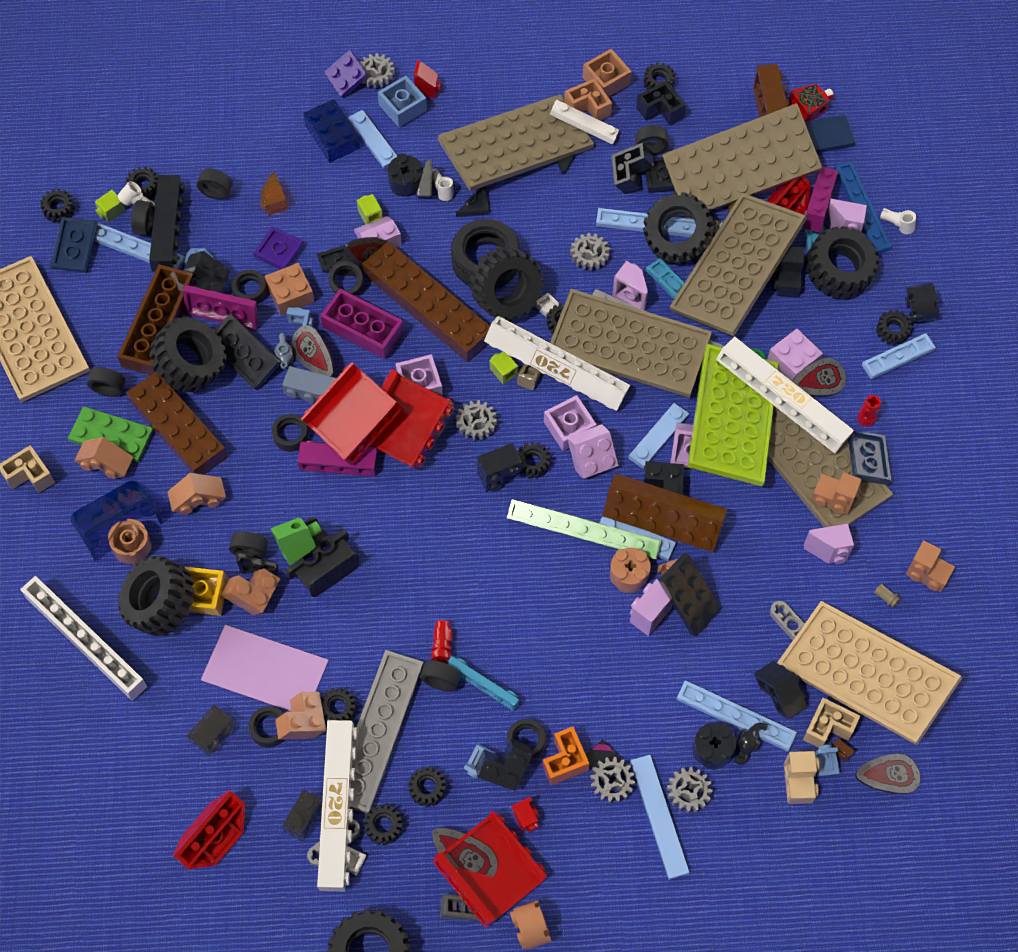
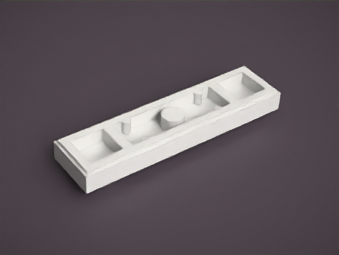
M558 100L555 101L550 115L612 145L619 131L613 126Z

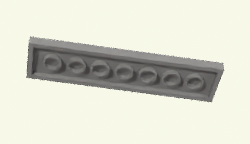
M385 650L357 725V740H353V748H356V760H352V768H355V780L351 781V788H354V801H350L351 809L363 813H370L422 671L423 661Z

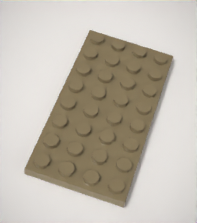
M561 94L440 134L437 139L469 191L550 164L572 154L575 155L593 149L594 143L587 132L550 115L556 100L565 103Z
M797 103L662 154L677 194L681 195V192H685L688 196H696L698 200H702L705 203L709 212L735 203L742 193L753 196L822 170L821 163ZM684 215L686 219H692V217Z
M742 193L670 305V310L735 336L805 223L806 216Z
M570 289L550 343L602 371L690 398L704 357L706 344L709 343L712 331Z
M773 405L767 459L824 528L843 524L850 526L892 498L893 493L886 485L861 481L848 515L836 513L833 509L820 507L812 502L811 499L821 474L837 480L841 479L843 472L853 476L849 442L847 440L836 453H833Z

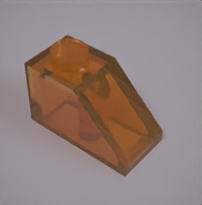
M272 172L260 192L261 200H259L261 209L266 210L268 216L288 210L286 197L275 172Z

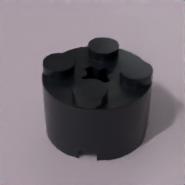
M402 153L398 154L389 163L387 168L388 183L392 192L402 197L417 194L423 174L422 163L417 158Z
M926 283L906 287L907 297H905L906 307L911 309V312H909L911 322L938 319L939 307L936 308L938 299L934 284Z
M720 723L706 724L700 727L695 736L692 747L694 758L707 769L723 768L734 754L736 739L729 726Z

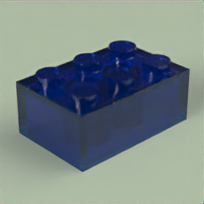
M335 99L303 113L306 128L329 163L360 149L359 136Z

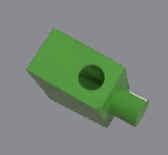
M296 518L271 528L281 553L289 565L294 564L312 551L316 546L312 537L322 532L316 521L306 526L301 518Z

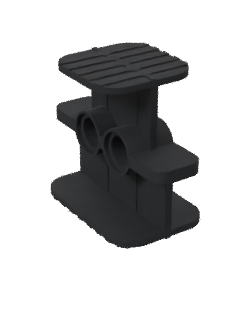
M312 517L304 521V523L308 526L315 521L318 523V519ZM320 526L322 532L312 537L316 545L315 548L287 568V576L290 579L298 576L312 597L321 595L328 588H331L358 568L360 564L359 556L346 543L349 540V533L346 530H342L330 538ZM323 547H330L328 551L321 550ZM307 558H314L312 562L305 561Z

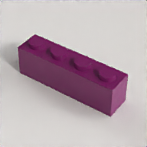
M822 167V170L819 171L806 212V221L803 229L821 233L838 170Z
M301 442L298 456L299 471L375 477L378 459L377 448L369 446L351 466L328 443Z

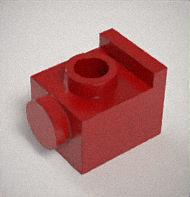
M531 797L512 805V813L522 833L526 831L531 833L539 828L537 819L540 817L536 808H531Z

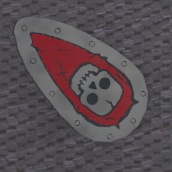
M379 237L358 238L344 246V253L352 263L363 268L362 263L387 242Z
M304 325L299 327L294 333L291 344L295 358L310 371L332 377L335 373L334 363L323 337L313 326Z
M824 358L805 367L794 377L792 382L808 395L827 396L842 391L845 386L846 376L841 364L832 358Z
M898 753L870 760L863 764L855 773L856 779L872 789L894 794L911 793L920 783V772L917 765L911 758Z
M436 828L432 832V839L439 853L444 852L465 834L452 829ZM470 836L445 856L453 867L494 877L497 871V859L494 852L488 846Z

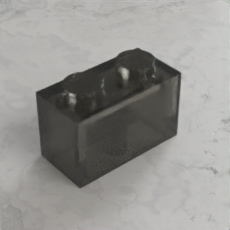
M213 705L189 732L187 737L193 745L209 756L211 752L214 753L221 745L220 742L224 737H228L233 732L235 723L230 716L216 705Z
M303 789L282 825L284 832L303 842L322 809V799Z

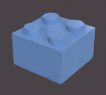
M406 75L378 92L379 106L398 127L403 126L427 111L426 97Z

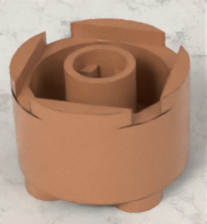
M127 519V521H119L113 525L108 534L109 545L114 556L123 563L140 564V561L145 559L150 553L151 539L144 525L138 520Z
M636 548L618 550L611 561V582L620 591L625 593L637 592L646 585L650 573V561L647 554L643 550Z
M538 900L514 908V911L510 912L513 924L516 929H520L517 936L523 949L526 948L528 951L552 942Z

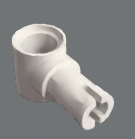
M434 168L433 182L438 190L439 199L443 201L451 200L454 197L453 180L449 177H443L439 170Z
M131 181L118 194L119 200L128 206L135 204L137 200L152 202L144 197L140 187Z
M886 208L883 209L880 219L894 223L903 234H911L915 231L916 214L907 210L897 213Z

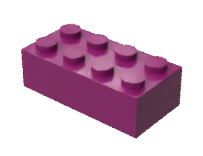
M342 289L338 290L320 316L323 328L383 359L388 356L404 332L403 320Z

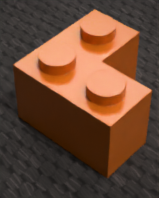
M574 727L555 733L554 742L559 754L543 759V768L550 785L589 771L588 759Z

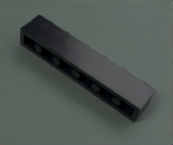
M180 175L158 176L149 257L152 272L156 271L158 265L174 268V265L178 263V256L175 253L176 250H179L177 235L181 233L180 225H178L179 221H182L180 207H183V196L181 194L185 192V183L181 182Z

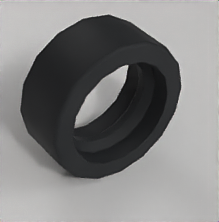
M658 125L644 126L635 134V145L643 143L653 152V156L659 155L668 149V132L664 127ZM648 139H658L656 142H646Z
M208 168L201 171L196 186L205 196L222 200L229 196L233 182L224 172Z
M137 200L133 206L131 216L132 232L137 235L148 236L153 228L154 205L149 201Z
M349 261L338 262L329 272L328 279L331 289L335 294L341 289L335 282L336 274L342 269H350L356 274L357 281L353 288L344 291L356 295L361 290L364 281L361 269L358 265Z
M243 270L232 280L233 296L256 301V305L265 299L267 285L265 278L258 271ZM246 281H256L260 284V289L254 294L245 295L239 292V287Z
M105 367L93 368L87 380V386L92 391L108 397L120 396L125 385L123 375Z
M286 414L276 419L271 431L274 443L278 448L287 452L298 451L300 443L308 441L307 424L301 420L302 417L295 414ZM292 424L300 427L301 435L296 440L284 441L279 436V431L286 425Z
M235 532L231 537L229 551L235 556L236 553L263 559L266 555L268 540L252 532Z
M429 660L424 664L420 679L435 689L452 692L455 691L461 674L457 669L448 664Z
M272 706L256 710L251 715L248 723L253 741L259 746L266 748L281 744L284 739L279 740L278 734L271 738H263L258 734L256 726L259 720L266 716L279 718L284 713Z
M518 720L508 730L507 745L510 739H514L515 734L520 729H532L538 736V744L531 750V759H535L542 753L545 747L546 736L544 729L534 720Z

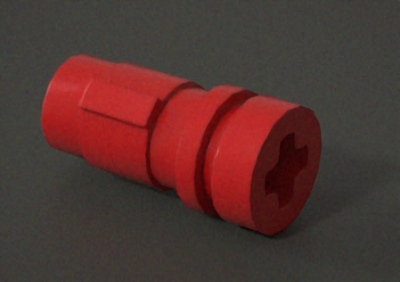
M869 395L860 408L857 421L861 426L871 427L874 425L881 404L878 396Z
M439 620L435 622L434 645L431 650L432 661L447 664L451 658L452 648L450 643L452 642L453 631L450 629L451 623L449 621Z

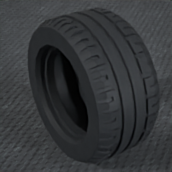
M480 219L467 223L455 234L451 244L453 270L458 279L469 287L470 283H473L470 280L471 273L474 274L475 272L473 269L475 264L467 257V253L472 247L481 243H491L498 247L502 246L505 248L506 246H511L514 249L520 250L517 235L506 224L493 219ZM509 269L503 272L498 277L494 289L510 282L518 270Z

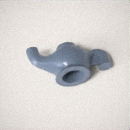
M280 333V342L275 347L274 354L281 362V368L286 370L288 365L292 363L294 356L291 346L286 342V335Z

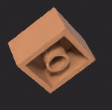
M609 49L583 64L582 77L586 82L596 78L609 97L630 85L632 71L612 49Z
M299 263L265 275L268 291L281 316L287 314L288 307L302 308L315 303L313 291Z

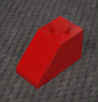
M417 61L414 71L415 86L425 97L436 98L437 92H440L441 81H438V74L423 62Z

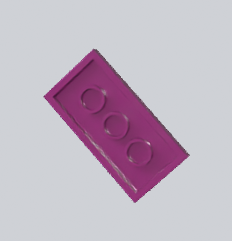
M185 285L183 296L187 315L222 323L229 314H232L246 328L257 330L258 315L256 301Z

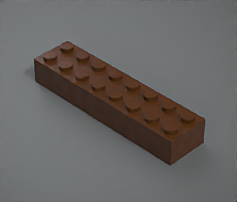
M390 242L385 243L362 263L363 274L366 278L467 363L488 345L484 340L490 326Z

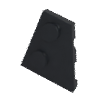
M345 245L317 253L323 273H329L338 262H351L344 253ZM342 269L337 273L338 275L356 277V274L350 269Z

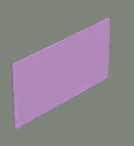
M225 625L201 681L292 712L290 700L300 692H316L328 659Z

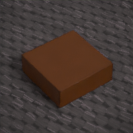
M839 738L832 745V748L838 747L839 752L836 755L844 762H847L854 752Z

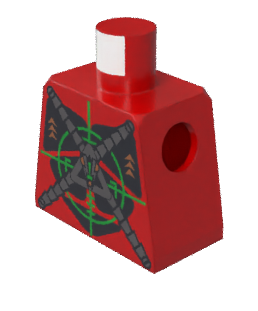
M812 84L791 90L789 102L791 105L798 104L804 122L813 121L824 114L828 109L829 100L834 95L831 89L822 91L818 84Z

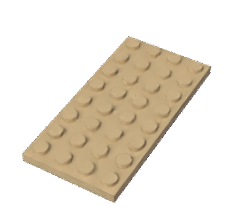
M32 256L0 269V361L21 403L90 372Z
M822 601L777 662V664L783 665L788 671L794 672L802 681L915 745H918L962 679L961 675Z

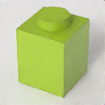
M110 190L94 201L97 207L96 213L101 219L104 217L108 223L126 211L124 204L113 190Z
M373 194L356 200L358 212L365 225L382 218V210Z
M504 351L500 354L496 353L490 359V370L502 384L518 375V365Z

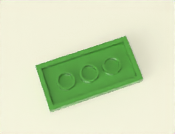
M83 406L68 436V440L82 446L84 441L104 437L133 456V462L139 463L154 430L152 427Z

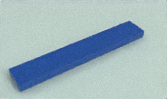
M848 162L836 165L834 170H838L837 176L849 202L867 205L862 227L866 238L873 242L872 246L876 247L878 254L891 251L892 246L853 163Z

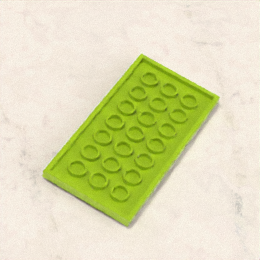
M706 344L687 467L763 486L773 404L716 360L722 350L721 347ZM764 359L778 370V362Z

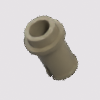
M880 584L874 594H877L888 603V607L894 608L900 601L899 595L897 593L894 594L883 584Z

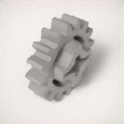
M376 53L375 57L369 54L368 59L363 57V62L359 61L369 75L362 82V84L367 82V87L373 85L376 88L377 85H380L382 88L384 83L388 85L389 80H393V75H395L394 63L390 61V58L385 59L384 54L381 57L378 56V53Z
M588 233L587 237L581 234L580 239L575 238V242L571 244L570 256H572V262L576 261L577 267L583 265V270L589 267L590 271H592L594 266L599 269L600 264L605 265V260L609 259L610 248L608 247V242H603V237L597 238L596 233L594 236Z
M480 400L476 404L470 401L469 406L463 404V410L458 409V415H456V427L460 428V434L465 433V438L472 436L474 441L476 437L483 440V435L489 437V431L494 432L495 425H497L496 412H493V407L487 408L486 402L481 405Z
M607 757L604 764L601 761L598 762L599 768L593 767L592 771L595 775H590V779L595 782L591 783L590 786L591 788L596 787L594 794L600 793V800H604L607 797L608 803H611L612 799L615 798L616 802L619 803L621 796L624 799L627 798L626 792L632 793V788L629 785L635 784V781L630 780V778L634 777V773L628 772L631 768L630 765L623 766L624 760L618 763L617 758L614 757L613 762H610ZM608 767H615L610 771L605 770ZM621 772L625 774L626 783L621 779ZM615 776L616 782L609 784V778ZM598 778L604 782L603 789L599 785ZM612 790H620L618 793H610Z
M692 767L689 768L688 772L681 768V774L675 771L674 778L669 779L671 785L667 786V791L671 793L668 794V799H674L672 806L678 804L679 811L686 808V812L689 813L690 809L693 808L696 813L698 812V806L704 809L706 806L705 802L709 803L711 798L707 795L712 794V789H708L711 786V781H705L707 778L706 774L703 776L699 775L700 769L695 773ZM681 780L682 786L676 789L677 783ZM686 787H689L690 790L693 789V792L690 793L689 790L685 791ZM703 791V796L698 800L697 794Z

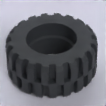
M674 192L671 193L670 197L664 195L661 197L662 200L660 202L656 200L653 203L654 208H649L646 212L648 217H645L643 222L645 225L643 228L645 240L653 254H656L657 258L665 260L668 264L675 262L676 265H682V262L690 264L692 259H700V254L705 252L713 239L712 236L715 235L714 222L705 203L702 200H698L694 195L688 196L685 192H681V195ZM677 215L692 217L696 227L690 238L680 243H671L663 237V228L669 219Z
M837 226L826 229L822 234L818 235L807 253L805 259L806 273L810 274L808 278L811 282L815 283L814 286L817 289L820 288L825 295L830 294L833 298L840 296L841 299H848L849 296L851 298L856 297L859 293L865 291L878 272L879 257L876 256L878 254L877 249L872 246L873 242L870 239L868 240L864 233H858L857 229L852 228L850 230L845 226H841L840 229ZM839 253L848 257L854 264L855 272H844L837 269L831 263L828 254Z
M502 246L496 247V251L491 249L486 252L487 255L485 257L482 255L479 258V264H475L473 267L475 272L474 274L471 273L470 280L473 281V283H470V290L473 292L472 297L477 302L476 304L492 317L496 318L499 316L507 321L513 320V317L519 319L523 313L528 314L531 311L530 308L537 305L538 302L536 300L541 298L542 292L540 289L544 287V282L541 280L543 279V273L539 270L540 266L523 251L517 248L514 249L511 246H506L505 248ZM509 269H517L519 281L515 290L508 296L496 298L494 287L498 277Z
M190 317L176 318L168 322L156 335L151 343L150 359L153 360L152 366L157 370L156 374L159 378L162 377L164 379L163 382L167 385L171 384L172 388L182 389L183 392H189L190 390L196 392L211 384L224 369V363L226 362L225 346L221 344L222 339L216 335V330L208 327L209 324L201 323L196 318L191 320ZM176 344L190 347L197 354L200 365L186 362L178 353Z
M163 556L145 558L140 561V564H135L132 567L133 570L125 576L127 578L122 582V589L118 595L120 599L118 608L122 619L127 625L148 635L162 636L168 634L169 631L175 630L178 624H182L185 615L189 614L190 605L194 601L192 596L195 595V589L192 587L194 582L190 572L182 565ZM160 589L159 594H158L156 600L153 602L154 597H155L157 591Z
M364 909L363 913L356 911L351 913L352 916L348 919L344 917L341 920L340 926H335L332 931L333 936L329 937V949L327 950V952H349L353 942L366 934H376L384 938L390 952H410L411 949L408 936L399 921L396 922L390 914H383V911L376 910V912H371L370 909Z

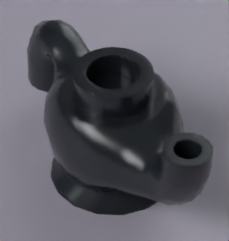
M755 723L746 731L742 728L736 739V746L739 747L740 754L735 756L733 762L739 765L747 763L749 753L751 751L756 752L760 744V740L757 739L758 731H766L768 724Z

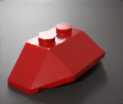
M805 176L780 185L766 202L804 215L809 205L811 184Z
M228 790L212 801L181 836L173 856L188 870L215 866L244 832L245 803L231 790Z

